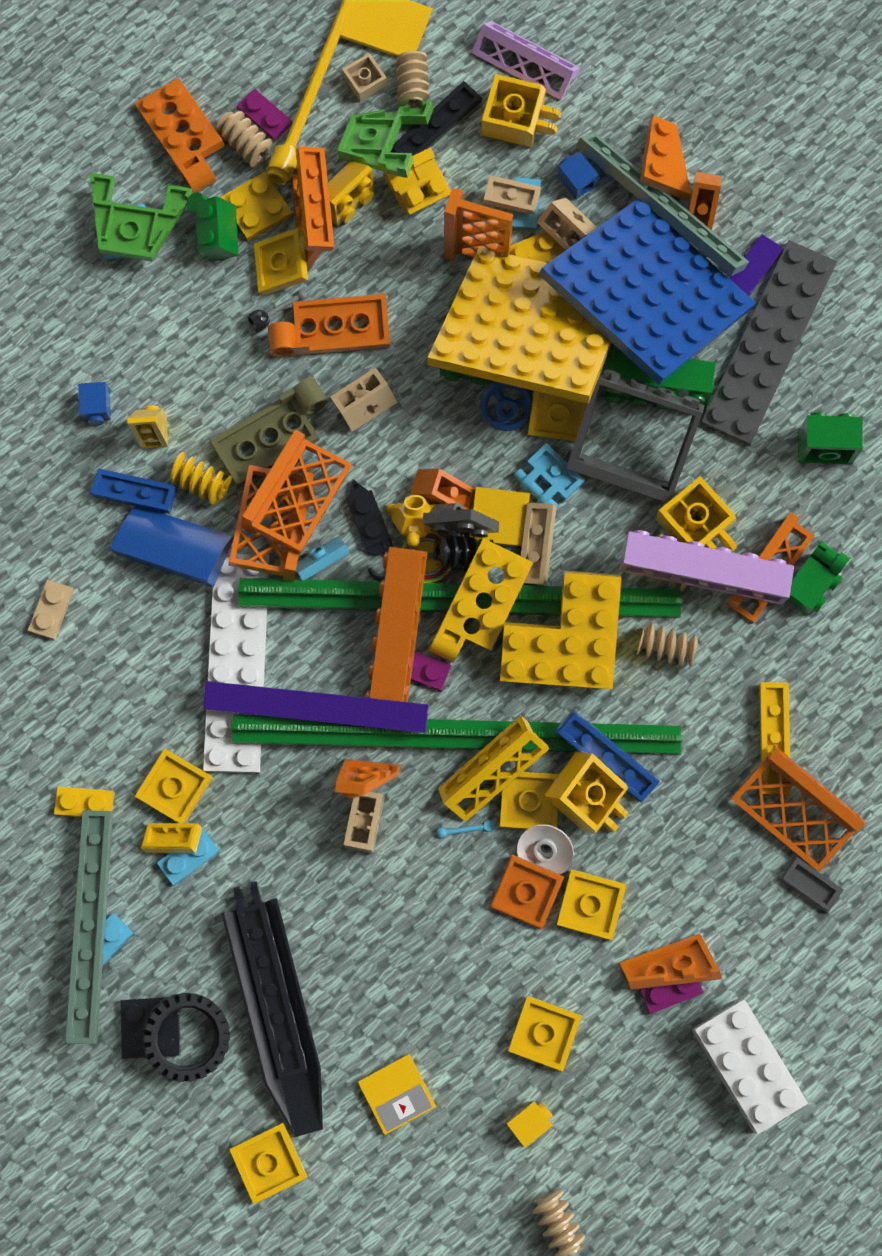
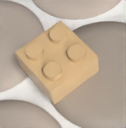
M370 53L342 69L343 78L360 102L387 86V77Z

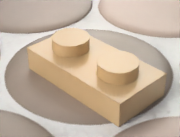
M490 175L483 204L535 215L541 187Z
M47 580L28 631L56 640L74 591L73 587Z

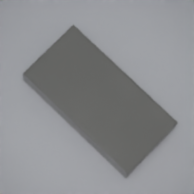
M797 856L794 857L779 879L825 913L830 911L844 890Z

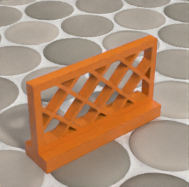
M298 146L296 149L297 166L291 178L295 226L304 232L307 272H309L322 251L331 252L333 250L334 238L325 150L321 147Z
M452 188L444 211V259L454 262L457 254L474 258L478 247L508 257L511 249L513 214L463 200V190Z
M295 430L244 512L241 528L250 533L254 530L301 554L351 470L352 463L304 439L305 434ZM305 450L316 454L318 462L304 465L302 455ZM336 464L343 468L340 475L328 477L325 466ZM321 467L324 479L310 482L307 470ZM302 472L306 483L291 486L289 476ZM326 484L329 494L326 497L316 499L312 487ZM308 489L311 500L297 503L293 492ZM289 493L293 505L278 508L276 503L277 496ZM314 506L316 516L313 519L303 521L299 509ZM295 510L298 522L284 525L280 514ZM276 515L280 527L268 529L261 525L265 517ZM301 528L303 538L300 543L297 544L288 539L286 531Z
M249 465L228 566L283 576V580L294 582L299 553L279 543H275L272 539L258 532L248 538L242 531V516L248 507L247 502L252 500L258 491L252 482L253 474L266 478L271 470ZM307 472L310 482L313 481L314 473ZM291 474L289 476V481L295 482V485L306 483L303 475ZM308 489L293 492L297 503L306 502L310 499ZM289 493L279 495L280 498L276 500L277 506L283 502L286 506L293 505L289 501ZM308 507L299 509L303 521L306 520ZM295 510L290 511L288 515L282 518L283 524L287 521L288 524L298 522ZM276 515L272 516L275 522L267 526L268 529L279 526ZM301 528L286 531L288 539L297 544L300 543L303 535ZM264 536L270 547L259 553L252 542ZM245 546H248L254 554V557L249 560L236 558L237 551ZM275 551L281 559L280 566L268 565L263 557Z
M774 745L767 753V757L734 793L731 800L820 872L848 839L865 825V821L858 813ZM768 765L778 772L779 783L762 784L761 773ZM782 776L790 782H782ZM758 778L759 784L751 785ZM796 786L800 790L801 801L784 802L783 787ZM779 787L780 802L764 804L762 788ZM748 789H759L760 804L748 805L740 797ZM804 794L811 800L804 801ZM817 804L822 808L823 819L806 820L805 805ZM801 806L803 821L786 822L784 807ZM781 807L782 822H768L765 819L764 808ZM760 808H761V815H760L758 812H756L754 809H760ZM826 812H827L829 815H831L833 818H832V819H827V818H826ZM840 823L847 829L840 838L828 839L827 824ZM823 824L825 839L808 840L807 825ZM803 825L804 840L791 841L787 837L786 827ZM776 827H783V833ZM829 843H835L829 850ZM825 844L826 854L819 862H816L809 856L808 845ZM805 845V852L798 846Z

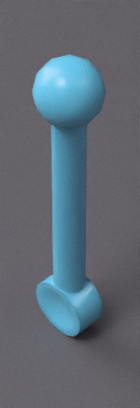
M488 820L481 825L452 829L440 827L436 830V835L438 838H445L446 835L479 830L491 832L494 830L495 825L492 821Z

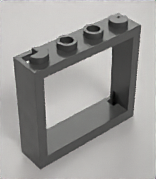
M612 370L601 371L589 404L587 403L566 469L668 503L675 492L705 405L700 404L698 399L690 396H685L684 398L675 396L671 390L658 387L654 389L648 387L646 382L639 379H631L630 381L621 378L619 373ZM603 386L692 415L669 482L581 453Z

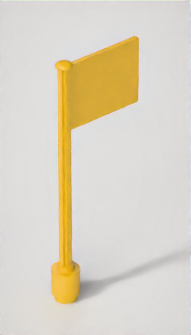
M410 0L342 1L286 142L275 146L266 168L268 172L267 178L277 185H286L287 181H290L297 165L296 145L339 39L343 38L395 57L408 51H417L433 8Z

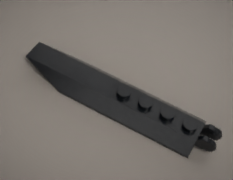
M257 881L251 882L250 887L255 904L245 907L243 890L240 886L233 887L238 909L221 914L264 1084L294 1137L322 1130L321 1065L278 899L274 898L262 902Z

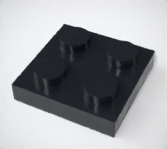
M168 997L120 1000L122 1059L147 1058L142 1045V1030L145 1020L153 1007ZM180 1009L170 1013L162 1021L158 1030L157 1043L163 1056L181 1055Z

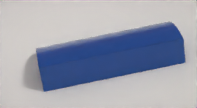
M135 506L118 530L110 550L126 559L214 588L234 537L154 510Z

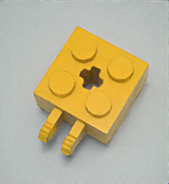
M495 74L482 118L481 135L532 148L536 132L554 135L558 129L554 123L540 120V118L558 121L562 113L556 108L544 105L546 88L542 85Z
M701 476L658 510L655 518L656 521L670 536L676 538L678 542L688 543L695 541L704 544V547L715 549L717 546L713 541L718 538L732 552L737 548L736 543L726 532L733 525L736 516ZM691 515H693V517L698 515L700 517V521H694L691 518Z
M576 751L544 795L574 824L586 832L597 833L603 825L607 830L614 833L618 825L608 817L609 814L613 811L616 816L623 819L628 814V811L618 803L627 791L628 786L593 753Z

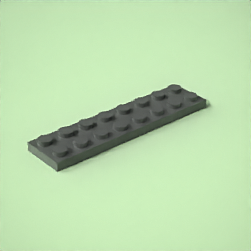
M788 240L704 415L701 425L743 444L751 445L835 268L836 260Z

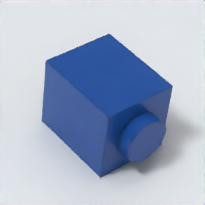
M581 152L574 156L569 155L560 162L558 178L576 200L598 184V173Z
M106 382L78 384L79 415L83 421L88 422L89 425L98 426L104 424V421L111 420L110 389Z

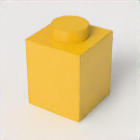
M532 1101L506 1123L524 1148H526L553 1126L549 1121L553 1115L543 1102L537 1105L535 1101Z

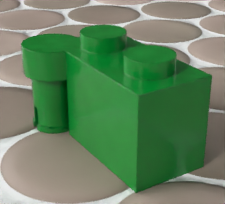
M199 192L191 194L187 200V208L190 212L196 214L198 254L215 261L239 256L236 205L217 196L208 198Z
M821 541L792 580L790 597L786 601L807 616L812 610L818 612L827 600L823 597L824 593L828 588L833 591L843 577L838 574L850 560V557L843 552L839 554Z

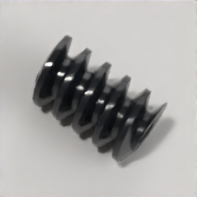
M438 534L433 547L434 560L439 561L440 569H445L447 562H450L451 570H455L457 564L460 563L461 571H466L483 538L477 541L474 537H469L466 540L464 536H458L456 539L454 535H448L445 538L443 534Z

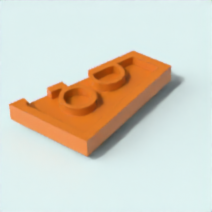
M653 115L648 123L640 183L687 201L692 194L677 124Z
M345 759L336 779L335 792L342 793V796L348 798H357L359 795H365L396 778L399 775L401 764Z
M700 933L619 962L631 990L722 979L721 972Z

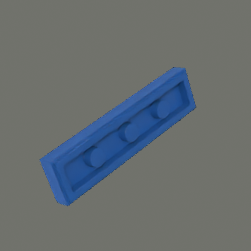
M574 709L556 728L555 732L576 750L593 753L628 786L627 791L641 803L659 784L660 781L657 777Z

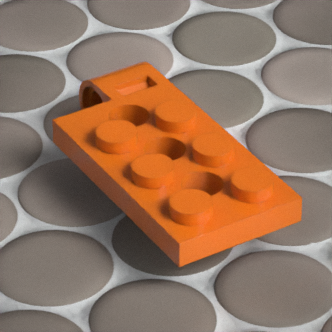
M179 77L134 103L146 124L173 161L187 186L190 185L193 193L199 192L216 182V178L204 158L225 146L224 142ZM176 108L174 113L170 115L164 114L166 109ZM185 125L189 127L185 132H176L180 126ZM201 144L198 150H189L191 145Z
M386 294L293 302L294 324L290 322H275L268 326L269 353L276 357L390 348ZM363 317L369 321V324L365 328H357L354 325L355 320ZM332 320L342 322V327L337 331H332L327 326ZM306 322H312L316 325V328L311 333H305L301 330L302 325Z

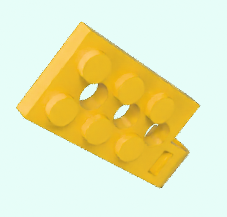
M483 538L428 651L454 663L465 639L492 650L534 562ZM494 567H498L504 572V578L498 584H494L488 579V572ZM483 592L488 593L492 598L491 605L486 609H481L476 604V597ZM468 618H476L479 621V630L474 634H469L464 630L463 625Z

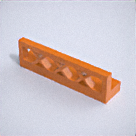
M790 512L759 558L770 560L775 554L786 552L788 564L794 566L815 535L797 524L799 517ZM792 529L806 537L801 546L789 548L787 536ZM784 542L785 548H784V549H779V547H780V546L782 545V543ZM797 551L792 558L790 552ZM732 595L726 605L752 623L756 621L768 603L767 601L761 602V600H757L758 608L752 615L739 606L745 597Z

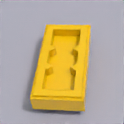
M148 823L141 849L145 853L196 854L202 827L198 823Z

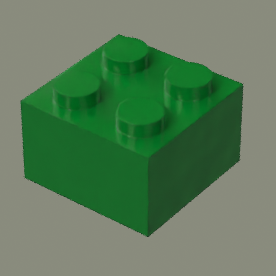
M814 412L806 416L798 430V463L852 465L863 449V417H854V414L851 413L827 416L824 412Z

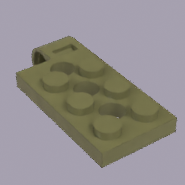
M313 377L302 380L292 389L280 395L279 401L210 440L238 488L246 482L249 465L268 469L273 467L295 430L305 434L304 439L313 444L319 441L317 433L307 418L324 408L328 400ZM291 418H298L302 422L299 428L290 429L286 426L287 421ZM274 431L278 434V438L273 443H267L263 440L265 433ZM244 445L254 446L255 451L251 456L245 457L240 454V449ZM253 474L252 479L258 477L259 475Z

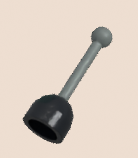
M298 290L294 297L268 312L254 310L247 314L248 321L251 325L254 323L256 326L255 331L260 333L269 326V317L297 300L306 299L307 293L305 290Z

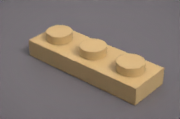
M527 503L521 557L534 563L523 585L547 586L557 508L554 504Z

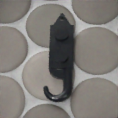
M353 479L349 498L346 501L368 554L383 555L385 552H389V547L394 546L372 490L368 491ZM373 568L368 569L370 576L375 580H385L386 573L378 574Z

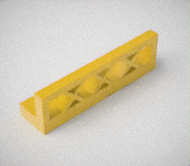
M519 716L438 788L443 803L466 822L549 750L548 745L532 731L528 721ZM530 740L538 746L531 753L521 754L522 747ZM515 761V767L512 770L500 772L501 766L505 762ZM494 779V785L489 790H479L480 784L484 780ZM464 798H473V804L465 811L457 805Z

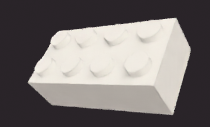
M745 999L738 1000L691 1029L753 1133L760 1134L808 1104Z

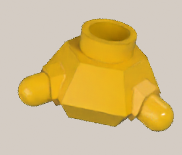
M410 495L404 500L403 504L391 503L386 507V512L392 516L391 520L404 537H407V543L411 547L417 546L419 539L424 538L433 529L423 524V513L432 512L435 504L430 505L420 495Z

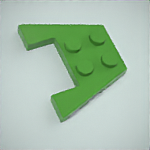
M424 101L421 107L411 109L409 105L399 106L398 111L385 113L383 109L352 115L337 149L339 159L361 163L376 170L408 178L414 162L412 153H391V150L402 124L428 125L433 112L432 101Z
M90 173L100 253L153 262L186 208L187 200L193 194L192 188L168 185L163 209L159 210L111 202L116 182L114 176Z

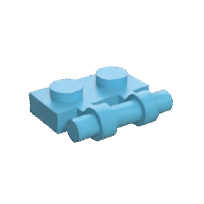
M547 443L527 461V465L533 470L530 474L527 475L522 469H519L513 476L520 482L519 486L524 491L528 490L537 499V503L554 504L557 506L556 510L559 508V505L553 498L557 494L566 501L585 482V479L577 472L566 469L568 463ZM539 478L550 486L546 492L535 483Z

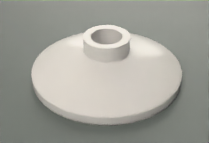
M542 824L528 828L521 835L517 844L518 857L558 874L564 873L573 860L574 850L569 837L562 830L551 825ZM543 844L549 845L552 849L545 850Z

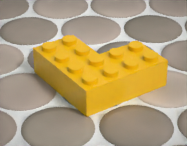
M564 571L560 626L505 622L500 681L613 689L621 576L618 574Z

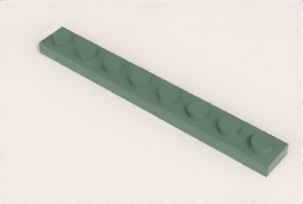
M594 132L580 137L576 146L583 152L586 158L597 163L603 172L616 179L624 190L631 192L639 200L649 205L650 209L679 232L681 237L698 248L701 255L708 257L717 264L720 271L733 276L745 269L749 263L748 260L668 193L640 183L641 171Z
M82 811L65 1043L97 1044L113 823L112 811Z

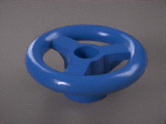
M494 382L485 389L481 396V414L485 421L493 428L501 431H513L521 428L529 421L533 397L529 389ZM500 388H514L524 396V399L513 400L510 397H506ZM492 394L498 401L496 405V419L491 416L488 409V401ZM509 404L512 407L509 410H505L502 406ZM518 408H526L520 419L515 422L504 423L505 421L513 420L517 416Z

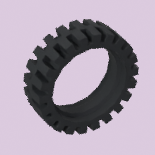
M195 993L174 994L161 1000L157 1006L153 1007L149 1016H147L142 1030V1045L149 1063L161 1075L178 1082H192L207 1077L209 1073H213L217 1066L223 1062L224 1056L229 1049V1024L224 1013L213 1001ZM181 1008H194L203 1012L210 1019L214 1029V1043L210 1052L200 1062L190 1066H178L169 1062L161 1054L157 1043L158 1030L162 1021L170 1013Z

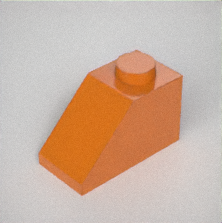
M695 172L688 211L712 230L721 190L722 176Z
M440 468L418 469L410 495H420L430 505L461 503L464 509H471L476 489Z

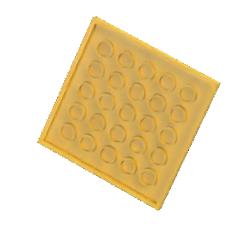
M478 247L428 355V365L589 404L612 342L538 275L542 267L548 263L510 254L506 257L503 254H495L491 250Z

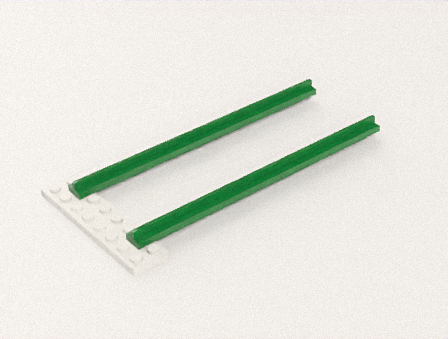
M227 554L212 591L208 681L264 687L267 608L377 611L382 606L383 597L379 596L381 582L302 581V579H294V582L283 579H269V573L228 566L230 554ZM236 554V558L242 560H249L254 557V554ZM269 555L264 556L263 559H264V560L266 561V563L269 565V564H270V556H269ZM423 583L420 612L447 613L460 584ZM522 585L509 614L560 616L563 586ZM621 588L618 617L680 618L682 605L681 591L674 589ZM483 592L476 597V604L481 609L488 608L492 603V598L488 593ZM206 709L203 771L260 773L261 744L482 750L514 721L428 719L427 731L423 733ZM528 722L532 731L548 745L549 750L547 752L578 751L555 732L561 723ZM591 723L626 753L681 754V742L683 741L681 726ZM530 740L522 747V751H533L538 746Z

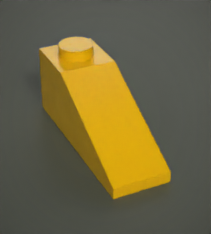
M146 406L143 410H135L127 418V424L141 449L168 447L167 415L163 408Z

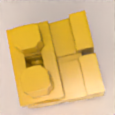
M431 147L412 156L414 162L408 178L387 172L382 174L406 216L449 196L451 193L434 159L435 155Z

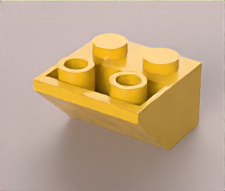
M350 161L328 182L331 219L335 225L339 226L343 221L348 223L354 217L355 210L361 204L367 205L374 196L372 168L368 165Z

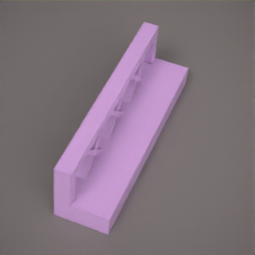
M493 21L483 24L472 50V54L523 81L542 85L546 88V93L559 100L563 99L571 80L576 78L580 71V67ZM485 37L494 42L497 52L488 54L480 50ZM508 50L515 52L519 64L514 66L507 64L503 52ZM530 62L538 64L541 76L536 78L529 76L525 64ZM557 74L564 78L559 91L551 87L548 76Z

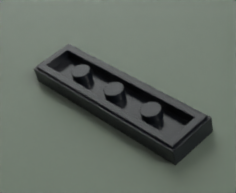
M463 81L433 108L428 125L416 124L393 145L391 152L412 153V156L432 147L482 101V97Z

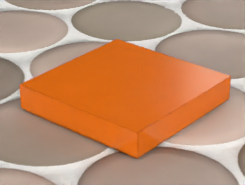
M511 854L490 908L543 930L564 876Z

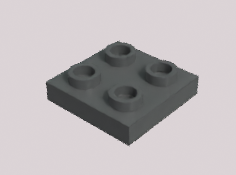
M461 503L437 504L433 507L432 512L423 513L424 525L433 528V531L436 533L454 535L456 539L458 536L464 535L484 538L488 537V533L499 532V521L473 509H464Z

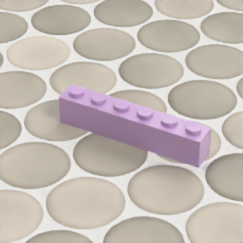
M643 530L629 531L624 539L619 571L781 605L790 597L794 566L786 564V561L782 559H760L758 555L753 553H743L740 555L731 553L730 549L724 547L712 549L704 547V544L700 542H678L672 536H661L660 538L649 536L650 534Z

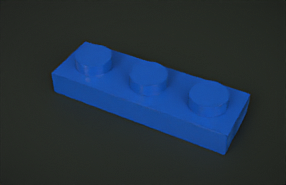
M98 468L90 494L92 497L170 514L178 489L176 485Z

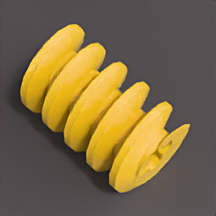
M186 452L180 453L172 467L171 484L176 486L180 484L182 490L189 489L190 494H199L201 500L208 499L209 504H217L229 490L232 476L223 481L222 471L213 476V466L204 471L205 462L201 461L197 466H194L195 457L191 456L186 462L184 461Z

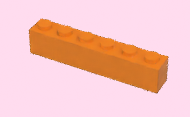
M389 547V552L384 554L383 568L386 569L385 580L381 581L379 596L383 597L382 606L376 612V624H379L378 636L375 635L372 642V652H375L374 663L370 664L368 673L369 680H372L371 691H367L365 698L408 702L428 553L426 551Z

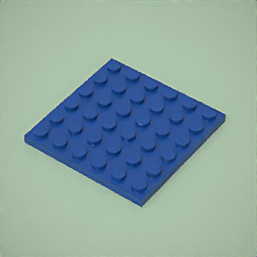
M636 199L542 267L538 274L658 385L748 313L756 303L705 256L701 255L693 245L681 237L673 227L652 211L649 205L639 199Z

